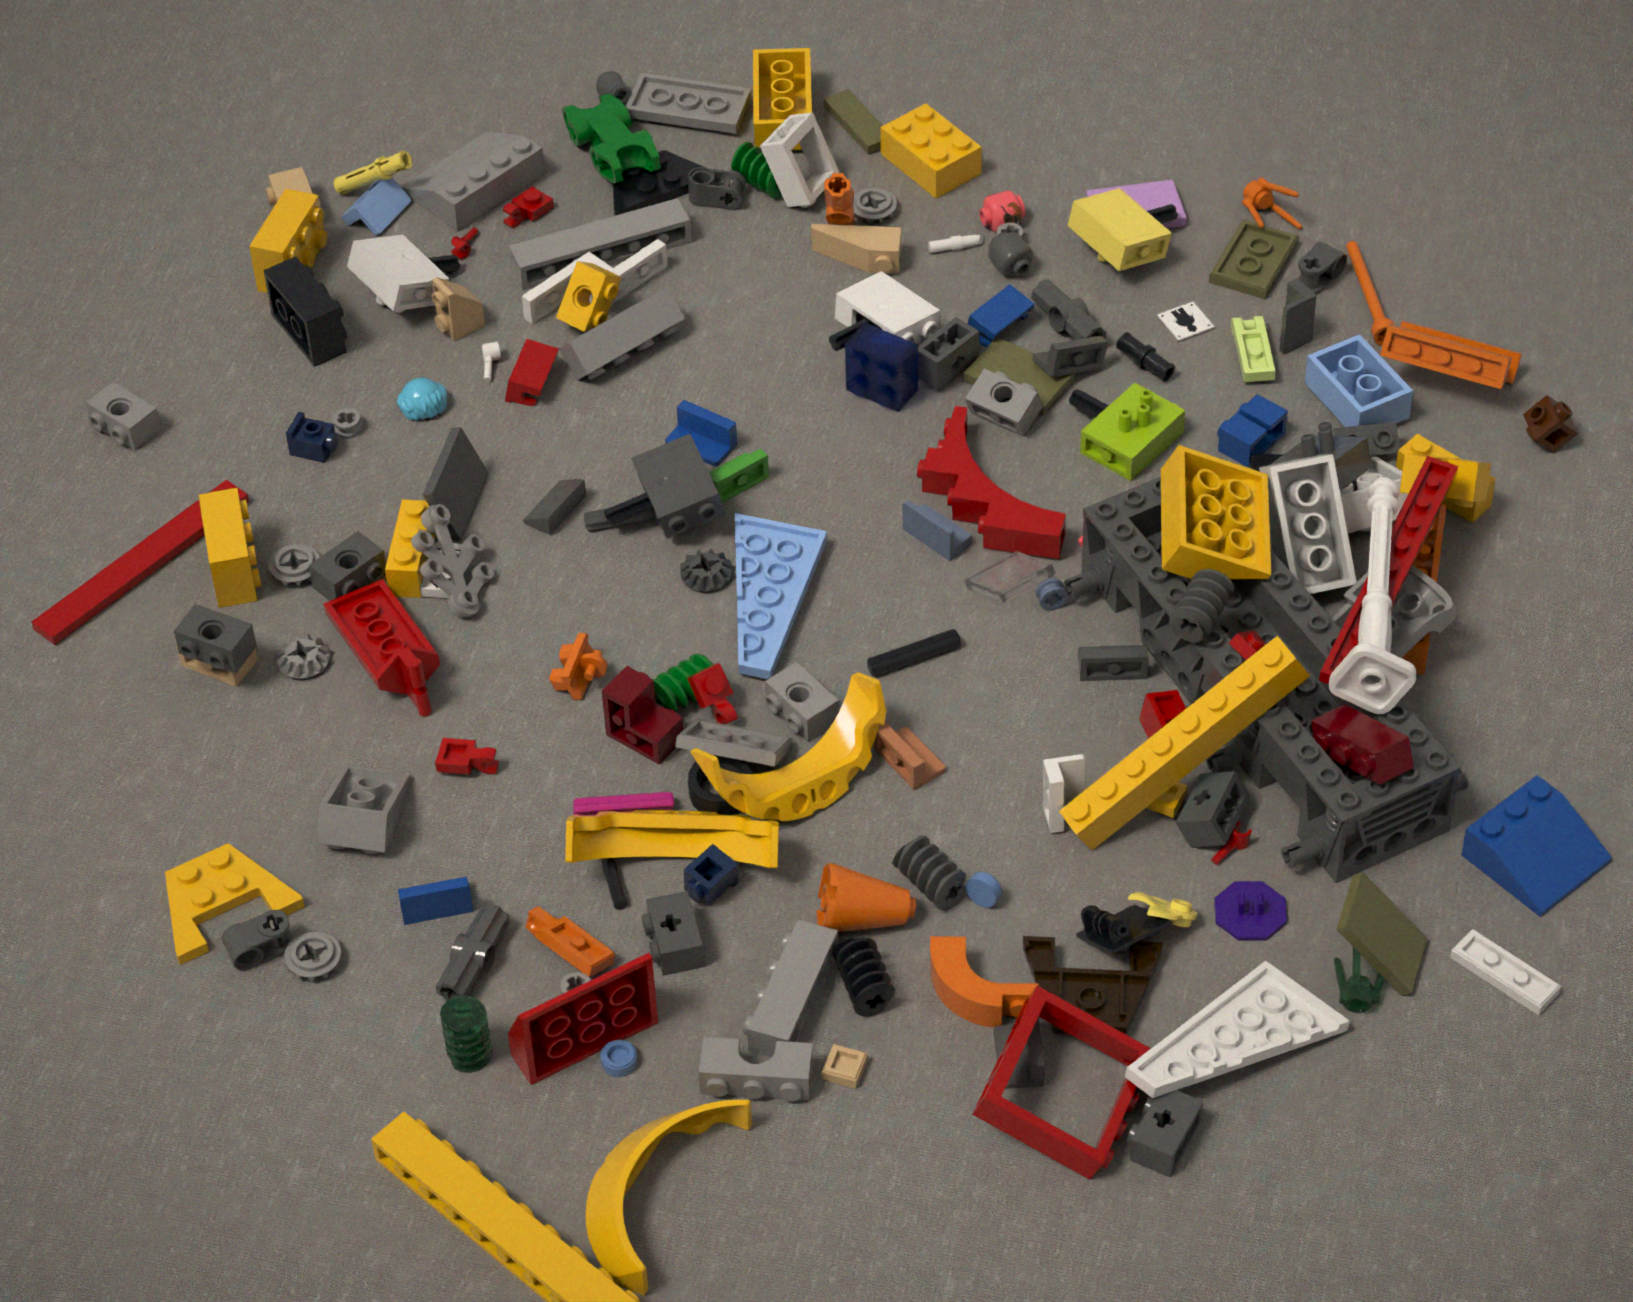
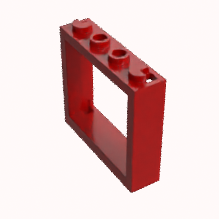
M1037 985L1024 1002L972 1115L1090 1180L1100 1167L1106 1170L1115 1153V1151L1110 1149L1113 1140L1117 1142L1127 1126V1122L1122 1120L1125 1112L1130 1113L1140 1094L1135 1091L1137 1086L1125 1078L1097 1144L1093 1148L1002 1097L1038 1017L1126 1066L1131 1065L1151 1048Z

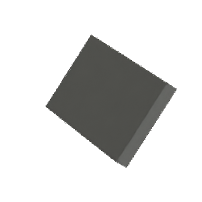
M461 427L451 428L423 493V497L429 506L441 504L449 510L451 517L447 527L452 540L461 539L488 475L486 467Z

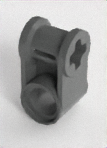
M706 167L694 168L689 172V201L698 207L707 206L734 210L741 205V191L745 188L746 179L743 174L734 170L725 171ZM730 179H733L732 186L730 187ZM730 194H732V200L729 202Z
M1317 242L1299 260L1298 268L1301 272L1298 279L1316 295L1321 293L1333 279L1339 277L1347 263V254L1323 242Z
M270 910L243 923L234 924L224 931L222 942L236 969L249 970L260 963L285 954V950L294 939V936L289 930V919L284 912ZM270 920L273 921L275 928L271 929ZM279 937L281 938V941H282V945H281V946H279L278 939H277V938H279Z

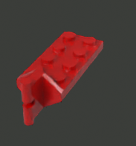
M379 580L323 603L325 614L378 689L407 694L417 707L420 716L430 715L432 709L425 684L439 667V656L384 580Z

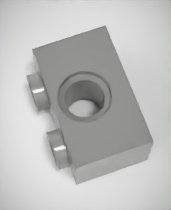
M983 369L965 398L971 414L1023 437L1043 407L1038 391L1033 386L1027 383L1020 385L1011 381L1006 374L1000 371L993 373L986 369ZM1005 398H1011V399H1010L1009 401H1007V402H1004V403H1001V402H1000L1001 400H1003V399H1005Z
M115 382L110 383L86 402L89 413L88 420L92 427L97 431H103L118 444H124L134 451L162 430L157 408Z
M797 662L765 681L766 696L764 700L768 709L773 714L777 713L783 718L790 730L794 733H799L807 742L827 731L839 713V700Z

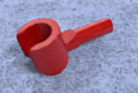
M472 228L462 238L453 237L451 244L455 248L451 251V254L458 256L460 259L468 257L471 252L469 242L478 234V229Z
M1237 822L1226 845L1211 861L1218 865L1234 849L1242 850L1247 848L1252 829L1244 834L1239 833L1241 822Z

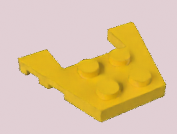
M229 843L165 872L175 952L180 965L209 952L207 942L196 925L259 896L262 897L269 910H280L286 915L305 907L303 898L299 893Z

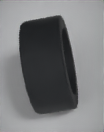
M714 755L718 758L720 768L741 774H753L746 761ZM694 762L688 775L689 798L693 807L698 811L717 812L720 815L739 814L741 811L730 805L720 794H712L701 788L702 783L708 780L698 763Z

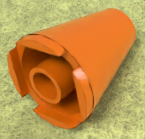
M827 863L823 868L818 891V898H821V910H817V925L838 930L839 933L906 925L908 918H914L916 899L910 897L908 889L835 863Z

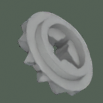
M882 188L862 189L854 194V215L857 216L858 221L867 220L869 224L873 221L882 223L884 218L892 219L893 212L897 211V200L891 192Z
M303 544L287 545L277 550L271 556L268 565L269 572L272 574L275 582L282 581L285 587L291 582H295L299 586L303 580L311 582L309 565L320 558V556L310 546ZM293 560H296L299 569L292 570Z
M309 634L304 639H299L295 635L292 642L283 641L282 649L277 650V666L279 670L292 678L302 679L315 676L325 669L330 659L328 646L324 645L321 638L312 639ZM301 651L307 655L305 662L298 655Z
M308 932L299 935L288 944L284 954L288 972H293L298 980L308 977L311 982L318 976H323L327 979L328 973L331 970H338V962L342 959L341 947L338 941L333 936L323 932ZM309 950L316 957L319 956V962L316 963L311 959L308 960L307 951Z

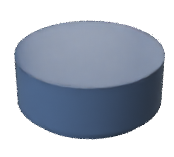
M985 872L973 874L965 885L968 897L981 907L989 908L994 906L1002 895V888L999 882L992 875Z
M614 1040L607 1043L601 1050V1066L608 1075L623 1077L635 1070L637 1066V1052L630 1042Z

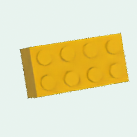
M810 48L753 50L754 144L760 148L762 143L790 115L812 113ZM799 142L792 150H802Z

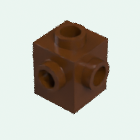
M1548 395L1523 414L1528 424L1526 431L1529 436L1553 453L1578 434L1571 419L1573 413L1569 406L1563 401H1555Z

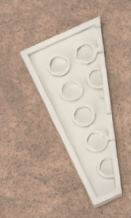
M1264 961L1129 1065L1126 1069L1125 1078L1150 1097L1155 1098L1348 1031L1350 1020L1273 965Z

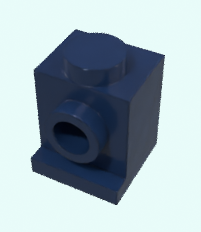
M302 412L297 413L286 431L289 454L291 456L325 463L329 454L334 452L338 445V434L335 433L334 424L305 418V414Z
M714 844L684 869V890L688 891L689 897L696 902L702 899L710 905L730 886L734 887L738 884V863Z

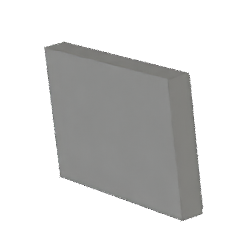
M699 719L694 720L677 735L676 748L686 750L698 748L712 755L774 767L791 750L792 738Z

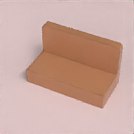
M884 722V726L879 725L873 743L874 750L913 790L945 773V765L908 727H903L895 732L886 722Z

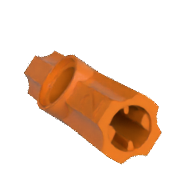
M833 173L824 182L826 199L825 219L831 225H855L854 190L851 187V180H848L844 173Z

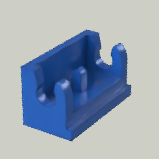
M1009 284L970 314L967 324L979 331V344L987 348L992 342L986 339L983 333L991 340L996 339L998 334L1017 319H1026L1028 317L1026 312L1033 310L1035 303Z

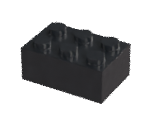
M295 256L263 270L271 315L314 367L347 353L345 339L348 336L341 317L344 316L342 306L337 299L333 300L329 296L328 290L322 282H317L308 265L304 266Z

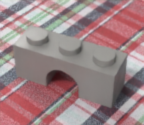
M703 1037L698 1072L700 1094H709L715 1097L726 1095L742 1096L750 1099L775 1098L786 1101H810L814 1065L813 1043L776 1041L774 1055L768 1061L752 1064L741 1057L740 1039Z

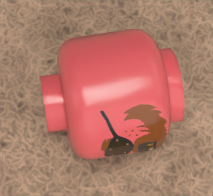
M1008 190L988 195L983 201V208L979 209L982 224L984 226L988 225L995 233L997 228L1005 223L1011 222L1020 225L1022 218L1026 215L1022 198Z

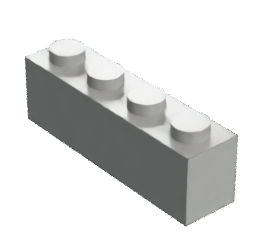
M665 287L559 347V350L577 380L586 375L591 380L606 371L603 367L605 364L612 361L613 365L616 366L630 358L628 351L636 347L638 352L654 344L652 337L659 333L664 338L677 331L678 327L676 324L684 320L685 317L668 287Z
M797 919L792 932H786L782 942V954L779 959L775 958L771 964L769 971L770 980L767 987L762 986L760 988L755 1013H749L744 1024L743 1032L748 1036L749 1051L772 1057L775 1052L776 1041H799L835 961L832 950L838 944V930Z

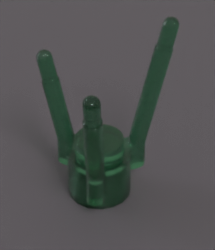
M1353 947L1352 976L1346 982L1341 960L1336 957L1334 959V966L1340 991L1339 1003L1346 1010L1355 1013L1367 1012L1372 1009L1373 1004H1379L1380 990L1384 982L1383 976L1378 972L1373 986L1368 977L1361 975V954Z

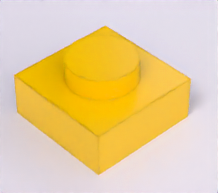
M1177 782L1146 808L1174 818L1187 796L1188 785Z

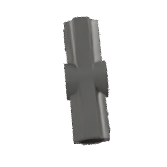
M1049 279L1040 281L1037 287L1032 290L1031 299L1048 314L1051 327L1055 331L1062 332L1066 330L1076 340L1096 336L1106 338V331L1089 316L1088 307L1082 299L1075 298L1071 300Z
M491 903L487 906H481L466 934L460 933L456 937L450 953V962L436 984L437 994L442 996L446 1002L455 1005L465 1002L481 973L486 974L491 969L495 959L496 946L510 923L509 914L505 913L500 906Z

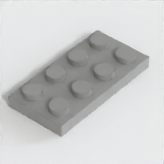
M640 73L626 108L633 119L737 134L751 100V88Z

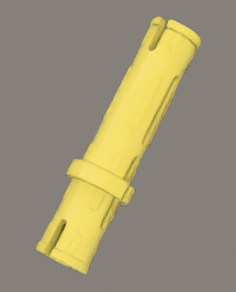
M404 150L390 157H379L370 165L336 177L333 182L334 188L338 194L345 195L375 181L391 179L394 174L410 169L413 164L412 158Z

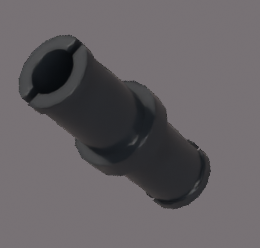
M1125 332L1118 339L1116 348L1134 359L1135 364L1141 369H1148L1164 382L1173 375L1176 368L1174 364L1157 354L1153 346L1144 345L1129 332Z

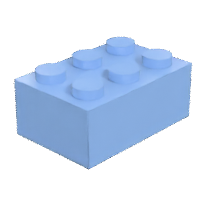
M1360 334L1307 356L1305 384L1345 427L1388 422L1399 423L1410 418L1413 390Z

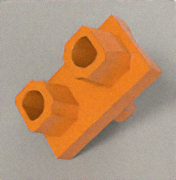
M578 633L574 644L562 645L559 659L564 668L552 669L549 676L556 691L568 690L573 700L582 699L589 681L593 680L594 677L604 676L608 668L607 661L602 657V652L594 650L589 645L587 633Z

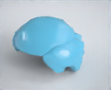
M425 377L415 378L407 382L402 388V392L399 393L397 398V405L409 420L414 419L417 421L419 419L424 420L427 417L433 418V416L441 414L447 406V390L443 385Z

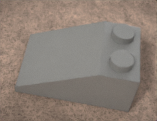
M343 765L319 804L317 843L326 844L333 849L348 847L361 849L368 854L385 853L395 833L409 785L410 774Z

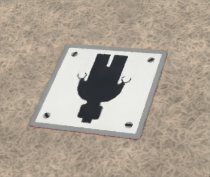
M1195 300L1155 314L1177 342L1217 327Z

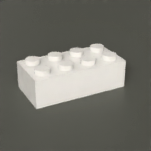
M1333 454L1317 455L1259 467L1260 472L1268 474L1269 523L1277 557L1310 594L1354 585L1357 581Z

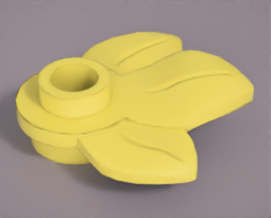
M1135 892L1128 896V900H1139L1150 905L1147 911L1148 916L1169 919L1172 921V925L1190 927L1192 920L1197 918L1198 913L1192 909V904L1184 900L1172 899L1170 902L1142 892Z

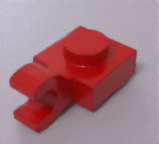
M533 186L512 199L511 203L503 207V211L510 215L504 219V224L515 228L526 218L535 221L554 208L553 198Z
M720 663L713 664L687 678L700 708L710 706L717 723L728 724L738 719L734 707L725 698L733 694V690Z
M443 738L435 766L437 772L470 775L472 767H475L482 773L496 774L499 761L495 760L496 749L491 747L477 748L476 740Z

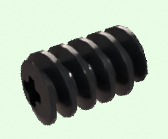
M850 938L839 942L833 947L832 955L836 960L835 963L840 971L845 988L849 993V998L855 1012L865 1017L879 1013L894 996L895 989L893 984L890 983L891 979L886 972L885 964L881 961L882 957L877 950L875 940L871 938Z

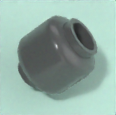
M1002 232L990 242L988 257L1003 276H1021L1029 270L1033 251L1019 234L1015 232Z

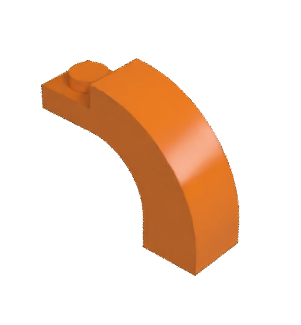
M930 936L931 981L936 994L947 1008L969 1022L992 1028L1002 1025V1016L1018 1017L1024 1002L1038 983H996L985 980L973 972L967 962L966 937Z

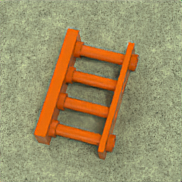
M1401 321L1400 327L1388 325L1380 356L1503 389L1505 382L1514 384L1522 353Z

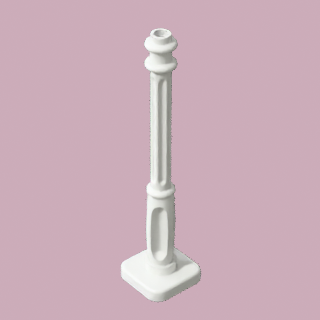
M1381 477L1370 484L1368 488L1370 498L1367 502V509L1372 514L1367 594L1362 600L1363 608L1358 629V645L1350 651L1329 677V690L1331 693L1375 714L1389 712L1416 681V668L1414 665L1390 653L1392 642V600L1388 596L1392 517L1399 508L1397 501L1399 488L1391 479Z

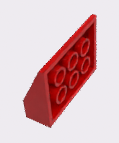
M649 953L644 954L517 1016L508 1032L510 1054L530 1085L600 1052L611 1041L625 1040L658 1024L652 956Z

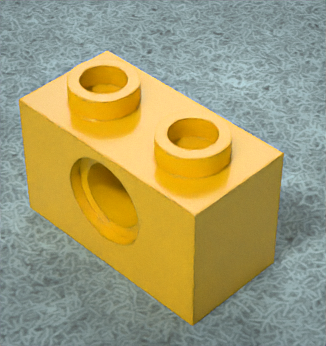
M577 261L556 318L584 332H588L607 321L608 311L619 291L621 276L593 263ZM591 293H592V295H593V300H592V302H591V304H590L589 298H590V295H591Z

